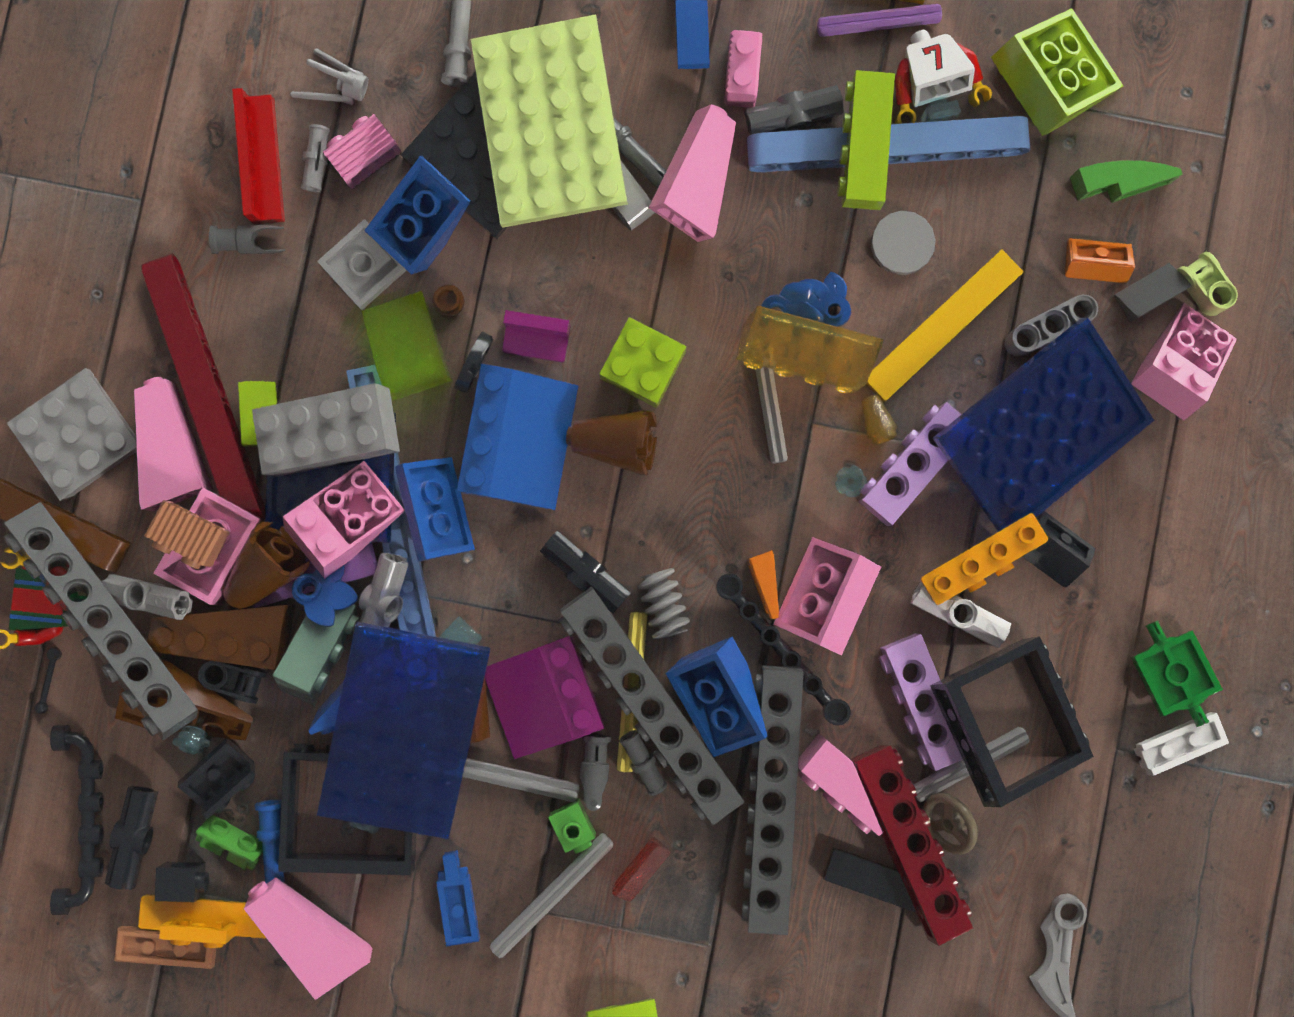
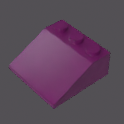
M572 635L481 668L482 672L485 673L487 686L514 759L604 729L605 723Z

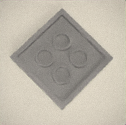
M87 368L7 422V425L60 501H67L137 452L135 433L92 371Z

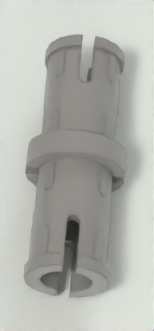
M311 124L309 125L307 151L303 152L302 160L305 161L301 189L310 192H320L322 189L324 165L328 164V158L323 151L327 148L330 129L323 125Z

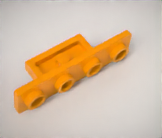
M1030 513L925 574L920 580L935 605H940L966 589L971 593L987 584L984 578L993 573H996L998 577L1014 568L1013 561L1046 543L1048 537L1035 515Z
M146 894L141 897L138 927L140 929L160 930L159 939L170 940L172 945L183 946L189 945L191 942H202L206 948H220L235 936L266 938L244 910L246 902L198 899L195 902L155 901V895Z

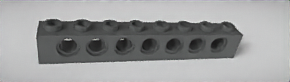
M39 502L4 522L7 535L3 536L8 547L13 553L21 552L26 561L22 562L25 569L33 579L39 576L45 584L42 590L48 600L53 605L59 603L65 612L61 615L72 631L77 628L85 637L81 640L83 646L92 657L98 655L105 665L101 666V669L111 683L118 681L124 689L121 696L132 710L137 707L144 718L141 719V722L151 736L158 734L163 741L197 718L198 709L43 504ZM37 541L49 543L43 550L31 548L32 544ZM57 566H64L69 569L62 576H54L50 573ZM78 591L85 592L88 595L82 602H74L69 599L73 593ZM96 617H102L108 621L102 628H93L89 625V622ZM114 643H123L127 646V650L119 655L108 651L109 647ZM133 669H143L146 671L147 676L143 680L133 681L128 677V674ZM153 695L164 696L167 702L162 707L155 708L147 702Z
M592 586L560 609L563 615L559 619L560 623L570 636L576 633L580 638L582 644L578 648L587 661L591 662L595 659L601 670L597 674L607 689L614 686L620 694L616 701L624 713L628 715L632 712L639 721L635 728L645 742L651 738L658 749L653 753L662 766L665 768L670 765L677 774L672 780L682 794L689 791L695 801L690 805L699 818L703 820L707 817L712 825H714L744 803L742 797ZM591 619L600 621L602 625L601 631L595 636H588L584 633V625ZM616 646L620 649L618 660L606 662L603 659V652L607 647ZM628 673H635L639 676L638 684L631 689L623 687V677ZM652 699L657 701L658 707L653 714L645 715L641 712V705L646 700ZM664 727H675L676 735L673 739L669 741L660 739V732ZM693 753L695 759L690 766L682 767L679 765V758L682 754ZM702 780H713L711 790L706 793L697 791L698 784Z
M762 665V674H756L755 692L761 694L760 710L766 732L771 727L779 726L784 729L785 734L779 741H772L766 737L761 741L752 743L751 758L757 759L756 771H750L749 791H755L754 804H748L747 824H753V835L746 836L745 856H751V868L744 869L743 884L744 889H749V901H742V921H747L748 933L788 935L804 673L802 668ZM780 693L787 698L786 704L782 708L774 709L768 704L769 698L773 694ZM771 759H777L783 763V766L779 772L769 773L764 768L765 764ZM769 792H776L781 796V799L776 805L770 806L763 802V797ZM766 825H774L779 829L777 835L772 838L763 836L761 830ZM770 857L776 860L777 864L773 869L765 870L759 866L760 861ZM764 890H769L775 894L774 898L769 902H762L757 896Z

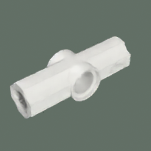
M922 582L919 583L912 595L911 604L946 621L950 626L957 627L996 648L1001 646L1010 632L1011 623L976 606L971 600L955 595L944 603L935 605ZM960 604L967 609V617L962 622H958L954 617V609Z

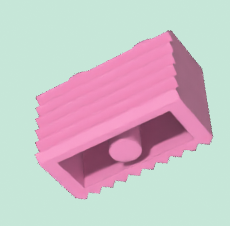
M733 30L730 33L724 94L726 106L755 107L762 45V33Z
M375 114L369 118L363 116L356 120L352 125L353 130L345 136L338 135L332 138L327 143V149L323 151L351 189L355 188L361 181H364L371 174L375 173L376 170H379L381 166H384L401 153L397 143Z

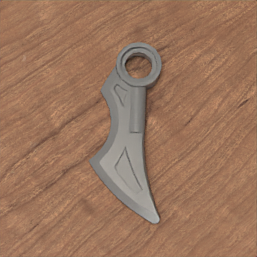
M1067 893L1057 896L1052 901L1051 911L1040 926L1046 940V955L1041 966L1029 978L1040 996L1060 1017H1076L1070 993V958L1073 930L1080 928L1085 923L1087 909L1076 896ZM1068 903L1075 904L1077 907L1076 916L1071 920L1062 919L1060 916L1061 908Z

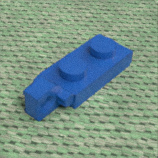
M458 850L444 852L445 854L442 856L444 870L438 871L436 884L446 947L479 942L480 934L468 867L460 868Z

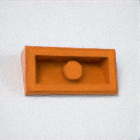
M1068 239L1065 264L1066 277L1127 283L1135 269L1132 244Z

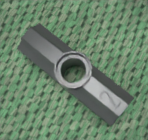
M837 85L805 94L803 91L786 93L775 102L745 109L748 132L752 135L781 130L795 131L805 129L812 122L842 115L844 112L843 98Z

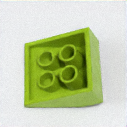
M1072 8L1014 35L990 57L1042 136L1063 126L1123 87V84Z

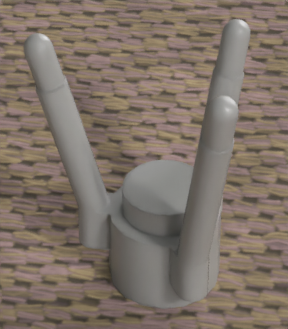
M314 49L313 53L342 72L311 59H308L306 64L338 78L337 90L342 91V95L295 91L290 93L292 98L336 101L353 105L354 99L358 101L363 100L369 79L362 72L348 67L319 49Z

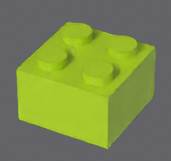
M629 317L599 374L600 379L657 408L686 353L687 346Z

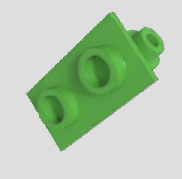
M215 815L210 816L196 830L198 835L195 840L200 842V847H204L218 856H221L225 849L228 850L229 853L226 860L239 866L244 871L247 868L253 871L259 862L258 857L263 853L262 841Z

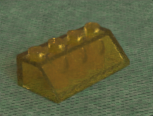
M757 305L743 323L736 360L743 361V364L749 368L761 369L766 367L774 369V373L780 376L793 377V375L804 377L805 381L810 384L823 385L827 383L836 386L838 391L854 393L867 384L884 339Z

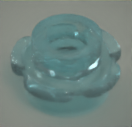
M857 466L843 467L836 475L838 479L835 485L841 494L845 493L848 497H856L860 495V491L867 483V478ZM848 479H853L854 483L849 484Z

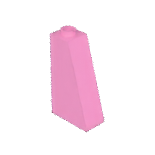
M712 104L695 112L649 206V209L697 242L714 238L716 234L736 122L727 116V112L724 109Z
M162 377L148 379L143 382V387L134 389L139 504L141 510L147 511L158 510L163 500L177 503L194 497L200 493L202 487L209 491L213 490L176 384Z
M277 877L267 884L265 881L258 883L248 892L249 897L244 910L315 1000L370 963L372 947L368 942Z

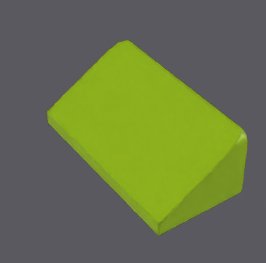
M238 382L241 443L246 447H258L252 409L277 404L276 382Z

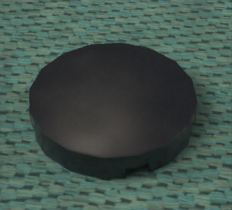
M483 331L480 333L461 369L454 386L455 389L463 393H467V390L470 389L480 370L481 363L493 342L492 336Z

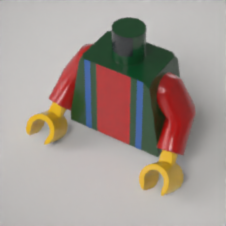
M10 548L3 550L7 553H13ZM19 552L14 553L16 560L13 563L0 562L7 569L16 568L8 630L15 631L13 634H9L6 630L0 629V633L4 634L6 638L5 643L0 646V649L8 647L10 643H14L15 646L41 645L61 635L64 627L68 626L61 615L65 611L59 603L53 605L48 600L42 590L45 584L39 576L33 579L22 563L26 559ZM57 566L50 573L54 576H62L67 573V570L62 566ZM75 592L69 599L74 602H82L88 596L78 595V592Z

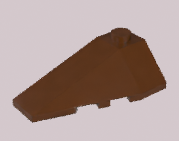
M160 659L198 709L197 718L176 732L187 733L188 729L202 730L207 736L246 741L253 721L252 716L214 691L206 689L199 681L172 663ZM133 669L128 674V677L133 681L143 680L147 676L146 671L143 669ZM121 687L115 719L145 728L141 722L144 716L137 707L132 710L121 696V693L124 691ZM157 694L151 696L147 702L150 706L158 708L164 706L167 699Z

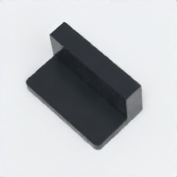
M1043 511L1036 519L1046 533L1048 541L1022 557L1066 588L1090 567L1096 548Z

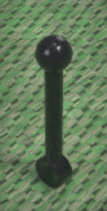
M51 648L47 652L49 664L40 701L34 707L35 712L38 714H44L48 710L46 701L55 664L62 656V652L58 648Z

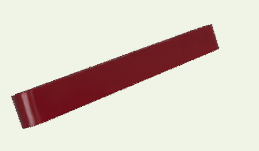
M173 253L141 265V270L220 497L264 520L267 518V510L247 452L241 443L240 432L182 267Z

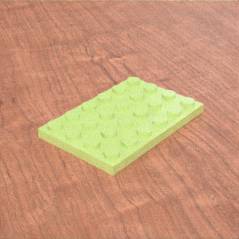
M596 15L471 39L498 214L502 228L628 205Z

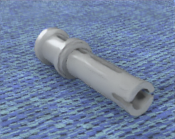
M452 0L449 44L443 49V56L446 58L445 72L441 75V82L452 87H462L464 83H469L470 79L467 76V65L472 55L468 47L471 0Z

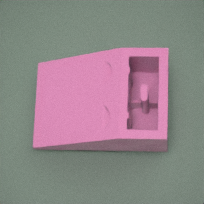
M1184 303L1140 365L1131 385L1182 420H1185L1208 401L1237 339Z
M363 461L284 515L283 522L286 532L325 579L352 560L396 520L405 509L367 463Z
M818 734L798 758V768L800 771L797 775L814 791L821 787L825 791L822 796L839 812L842 813L846 808L850 812L848 817L867 835L872 830L880 836L883 832L853 762L822 735Z

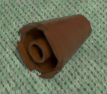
M645 410L576 420L573 426L568 427L566 442L568 446H571L574 453L639 475H648L647 470H651L653 467L657 446V437H653L651 427H657L656 415L653 411Z
M262 522L251 531L223 586V595L230 606L247 609L301 576L309 567L310 560L306 562L305 554L283 526L277 530L269 527L272 522Z

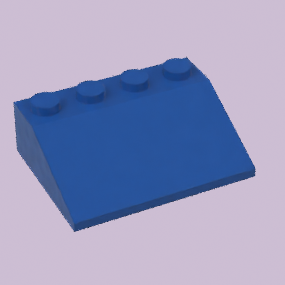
M481 363L457 491L463 494L556 510L568 446L566 434L568 427L572 425L579 386L514 369Z

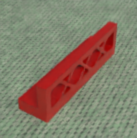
M242 88L232 89L243 215L254 225L285 222L275 100L272 95L249 97Z

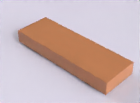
M120 926L117 928L114 961L212 969L215 966L216 948H206L202 942H191L189 945L178 946L170 944V940L159 939L160 930L140 929L139 927Z

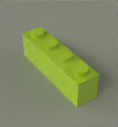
M856 70L852 81L846 82L844 100L850 102L849 113H844L842 133H847V145H842L840 151V165H845L844 177H839L837 196L842 197V207L881 210L885 203L895 73Z

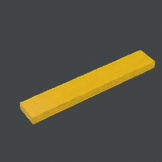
M1001 249L862 380L883 402H886L1024 271Z

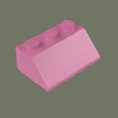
M812 537L779 610V618L775 619L773 625L842 655L881 566L857 553Z

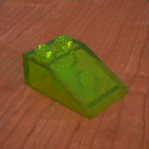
M422 291L362 310L375 366L382 386L390 388L392 401L452 381Z

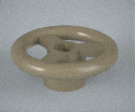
M936 793L928 797L923 805V810L926 812L931 823L928 829L932 838H936L942 849L946 852L956 855L970 852L976 845L978 831L975 819L968 807L950 794ZM944 803V815L940 820H933L932 809L934 805ZM944 830L952 834L961 844L956 845L948 842L938 831Z

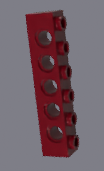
M881 744L851 758L850 760L856 768L883 832L881 834L896 870L900 874L928 941L940 946L974 929L969 920L972 917L971 910L965 900L959 898L955 889L958 887L956 877L949 868L946 869L941 858L944 856L942 846L936 838H932L928 829L931 826L930 820L926 812L922 808L919 809L914 798L917 796L916 789L911 780L905 778L902 772L903 761L899 752L895 748L892 749L891 745ZM887 773L890 776L891 783L886 790H882L879 781L881 776ZM901 803L904 807V815L901 819L896 820L893 810L897 804ZM915 833L918 838L917 846L913 850H909L907 840L910 835ZM926 864H929L931 875L923 881L921 870ZM943 894L945 904L942 909L936 911L935 900Z

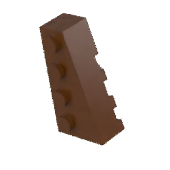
M295 605L185 615L183 620L169 617L151 618L147 643L157 653L276 670L288 649Z

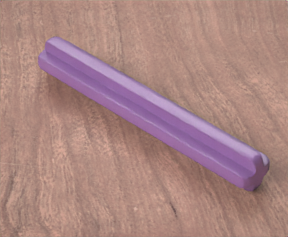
M930 4L820 17L817 22V30L819 36L825 37L936 24L942 19V9L940 4Z

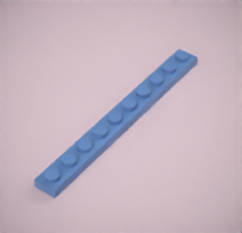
M378 364L346 371L350 388L374 383L384 386L381 369ZM398 452L365 459L367 465L405 509L395 471V466L400 465ZM404 511L380 533L384 553L400 555L406 558L409 563L399 594L403 599V607L397 619L411 685L441 679L445 676L421 561L418 562L406 511Z

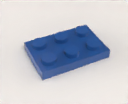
M452 457L402 463L395 466L418 562L475 550L462 495L457 491L458 479Z

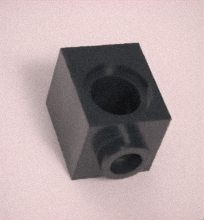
M165 862L158 866L155 879V901L195 902L204 896V892H207L209 887V873L205 872L206 862Z

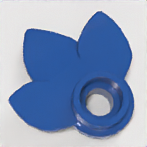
M830 272L823 283L815 279L799 281L813 285L812 293L807 303L817 308L824 317L822 323L810 330H816L824 325L833 328L841 327L848 322L851 316V306L846 300L847 285L841 276ZM833 306L841 308L840 313L836 316L829 314V310Z
M807 282L789 283L783 287L779 295H771L761 304L760 315L762 320L767 325L774 327L777 337L786 343L799 344L801 341V330L814 329L824 320L820 311L810 303H807L812 293V284ZM779 307L782 313L779 316H773L770 313V309Z
M344 565L325 579L316 569L313 573L299 576L292 585L294 599L304 606L306 616L320 626H333L335 610L346 609L358 600V596L353 588L341 581L345 572ZM308 586L315 587V591L311 595L304 594V590Z

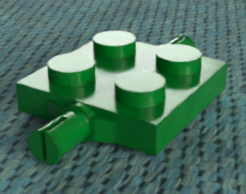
M1158 620L1146 625L1145 627L1154 644L1146 651L1132 656L1131 659L1160 717L1177 710L1188 709L1196 727L1207 724L1210 721L1207 719L1200 704L1208 696L1222 691L1223 688L1193 630L1177 637L1166 638Z

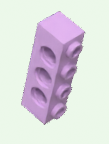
M946 402L939 408L933 405L922 418L926 422L918 432L913 429L901 442L905 447L898 456L892 453L881 465L880 468L884 472L877 480L873 477L870 478L860 490L863 496L858 502L886 526H891L896 522L976 428L949 403ZM930 430L937 431L941 435L942 443L939 447L929 443L928 433ZM910 454L920 458L921 468L919 471H913L908 467L907 458ZM889 478L896 479L900 483L901 490L897 496L891 495L886 489V483Z
M914 633L880 647L883 654L879 657L880 664L885 674L891 673L895 686L891 687L898 705L903 704L908 715L904 717V721L910 734H916L920 746L916 747V750L923 765L928 764L930 768L937 771L963 760L930 685L940 681V678L922 635ZM913 663L917 668V675L913 680L906 681L902 674L903 669L907 664ZM921 694H927L930 701L929 706L923 711H918L915 706L916 698ZM934 724H939L942 728L940 738L930 741L928 738L929 728Z

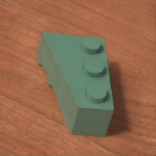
M353 604L343 610H335V622L330 627L320 626L305 616L273 674L281 691L315 706L328 681L334 664L339 661L344 651L343 645L348 634L352 635L359 623L360 618L357 617L356 605Z

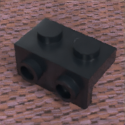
M225 738L178 781V788L202 807V816L208 819L215 812L220 813L229 804L230 798L239 790L244 791L252 784L255 779V763L234 743Z

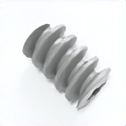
M674 568L639 577L645 580L637 585L638 590H648V593L641 598V601L652 603L645 610V614L656 616L648 623L649 627H659L660 629L652 635L653 639H662L688 631L687 629H682V627L690 622L689 618L679 617V614L686 610L685 605L675 604L682 597V594L671 592L678 585V581L667 579V577L675 572Z

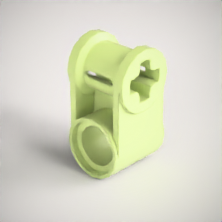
M1210 252L1201 253L1198 260L1187 267L1181 266L1177 269L1189 281L1192 287L1188 288L1187 291L1204 314L1216 316L1236 303L1238 298L1236 287L1226 276L1218 260ZM1213 292L1221 296L1222 305L1214 301Z

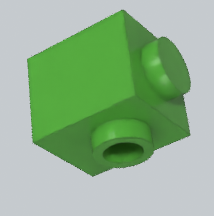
M580 798L576 799L575 802H570L550 812L548 818L565 853L574 850L576 854L593 845L591 840L595 839L596 831Z

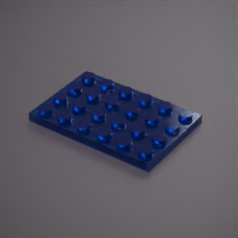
M1081 318L934 436L933 439L999 532L1030 513L1034 514L1035 517L1040 515L1155 420L1089 318Z
M357 622L317 816L449 839L490 648Z

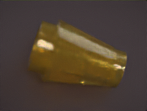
M874 395L862 400L867 438L872 440L873 445L882 444L896 438L898 426L881 401L880 396Z

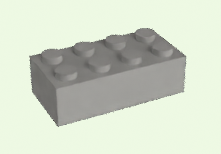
M376 383L252 409L261 471L265 475L280 477L400 452L390 388Z

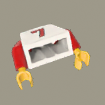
M919 30L912 35L910 39L912 44L906 47L905 59L899 62L894 80L896 104L900 105V112L895 118L896 124H902L901 115L903 114L910 117L911 123H915L916 113L910 109L909 105L912 102L914 107H918L970 90L972 91L968 95V101L971 106L977 107L980 105L977 92L982 94L984 102L990 100L992 90L987 85H982L981 80L984 78L974 51L956 43L948 34L931 38L928 31Z

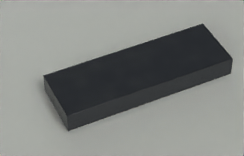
M833 847L823 875L825 881L916 912L900 874L896 869Z

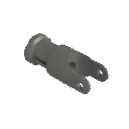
M211 225L209 228L211 253L219 254L220 251H238L240 254L281 253L285 249L261 248L256 239L258 233L264 229H284V227L274 225H238L235 229H220L216 225Z
M588 734L582 737V740L585 741L584 761L580 763V779L584 788V803L589 810L596 811L601 807L602 793L609 778V764L606 760L607 745L611 742V736Z

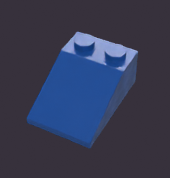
M419 156L364 231L412 275L427 270L439 255L468 207L470 200L423 156Z
M733 637L682 657L665 673L713 757L761 741L768 736L748 663Z

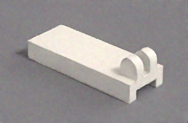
M1214 712L1205 714L1210 722L1202 726L1196 727L1194 721L1191 720L1137 743L1134 751L1136 756L1141 757L1139 761L1141 768L1146 770L1147 775L1154 776L1228 744L1229 741L1218 714Z

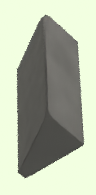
M1168 263L1116 293L1114 297L1131 322L1192 286L1181 273Z

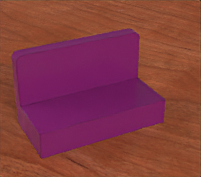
M505 310L503 323L506 330L502 351L505 354L561 363L565 361L571 328L569 320Z

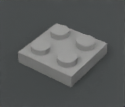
M365 219L317 261L361 310L407 271L364 231L369 225Z

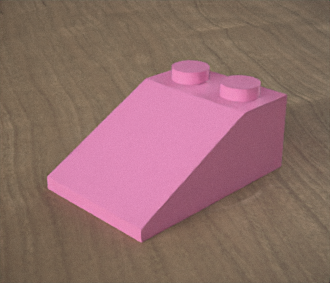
M202 487L189 511L230 531V535L227 537L217 559L214 561V565L212 567L201 565L199 569H195L181 562L182 555L172 550L170 554H164L153 574L189 592L209 605H222L225 600L222 591L223 586L251 531L260 523L261 519Z

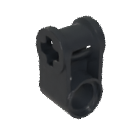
M209 661L199 669L198 679L206 689L228 695L239 701L257 704L258 697L256 694L261 679L266 677L267 671L257 667ZM213 666H218L222 669L223 679L221 682H216L212 679L211 669Z

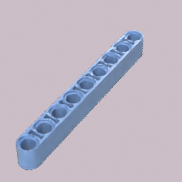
M1013 116L891 124L888 164L1023 155L1030 151L1028 118ZM826 128L752 134L747 137L749 171L776 172L845 167V165H840V151L842 145H847V133H842V128Z

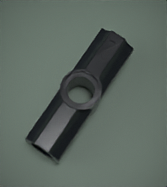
M556 531L540 550L543 556L565 573L564 576L582 592L592 586L612 614L631 594L627 588L606 572L607 569L586 551L582 552L559 531Z
M130 786L127 788L120 820L114 825L109 841V846L113 850L105 884L110 888L132 890L136 887L143 855L147 853L153 838V827L150 825L158 791L143 786Z

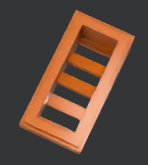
M773 550L749 558L746 562L767 618L773 620L779 618L775 560Z

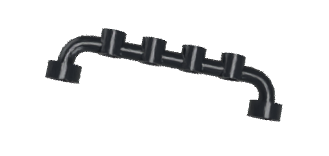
M731 573L722 575L716 583L717 593L724 599L732 600L739 609L740 617L749 621L760 633V640L764 644L770 645L779 655L783 667L802 668L804 672L803 690L813 695L821 704L824 718L832 725L839 726L845 724L851 715L849 705L842 699L832 698L826 692L821 679L808 671L801 662V656L797 652L790 650L780 638L779 630L776 627L770 626L760 615L758 606L754 602L748 601L742 594L743 583L741 579ZM746 605L754 607V614L751 617H746L743 614V609ZM769 629L775 632V638L772 641H766L764 638V633ZM789 654H794L796 657V662L792 666H788L785 662ZM810 679L817 681V687L814 690L807 689L806 684Z
M54 725L52 727L50 745L52 751H68L72 744L77 746L81 753V761L78 766V776L81 780V793L78 799V809L81 812V826L78 832V841L81 845V859L79 861L78 874L81 878V887L75 894H71L70 888L54 889L50 899L52 915H68L72 907L80 906L88 901L94 890L95 877H102L104 871L103 858L95 857V845L102 844L104 838L103 825H95V812H101L104 805L103 793L95 792V779H102L104 765L102 760H95L93 744L88 737L78 732H72L69 725Z

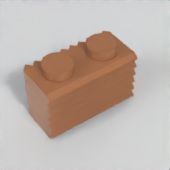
M163 500L144 536L153 540L151 544L153 548L166 554H170L173 550L182 555L181 562L199 569L201 565L207 567L214 565V561L217 559L227 537L230 535V531L173 502Z

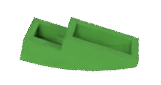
M1120 160L1079 168L1070 177L1078 201L1108 191L1110 200L1113 203L1171 184L1183 174L1181 168L1162 163Z

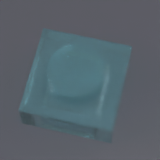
M939 99L931 102L922 114L921 121L956 120L961 113L958 100L947 102V99Z
M458 616L438 637L437 641L461 662L483 637L461 616Z

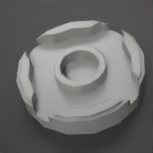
M898 211L890 213L878 223L871 239V250L874 259L881 268L888 272L897 273V275H908L916 273L929 262L934 253L936 239L933 228L925 218L915 212Z

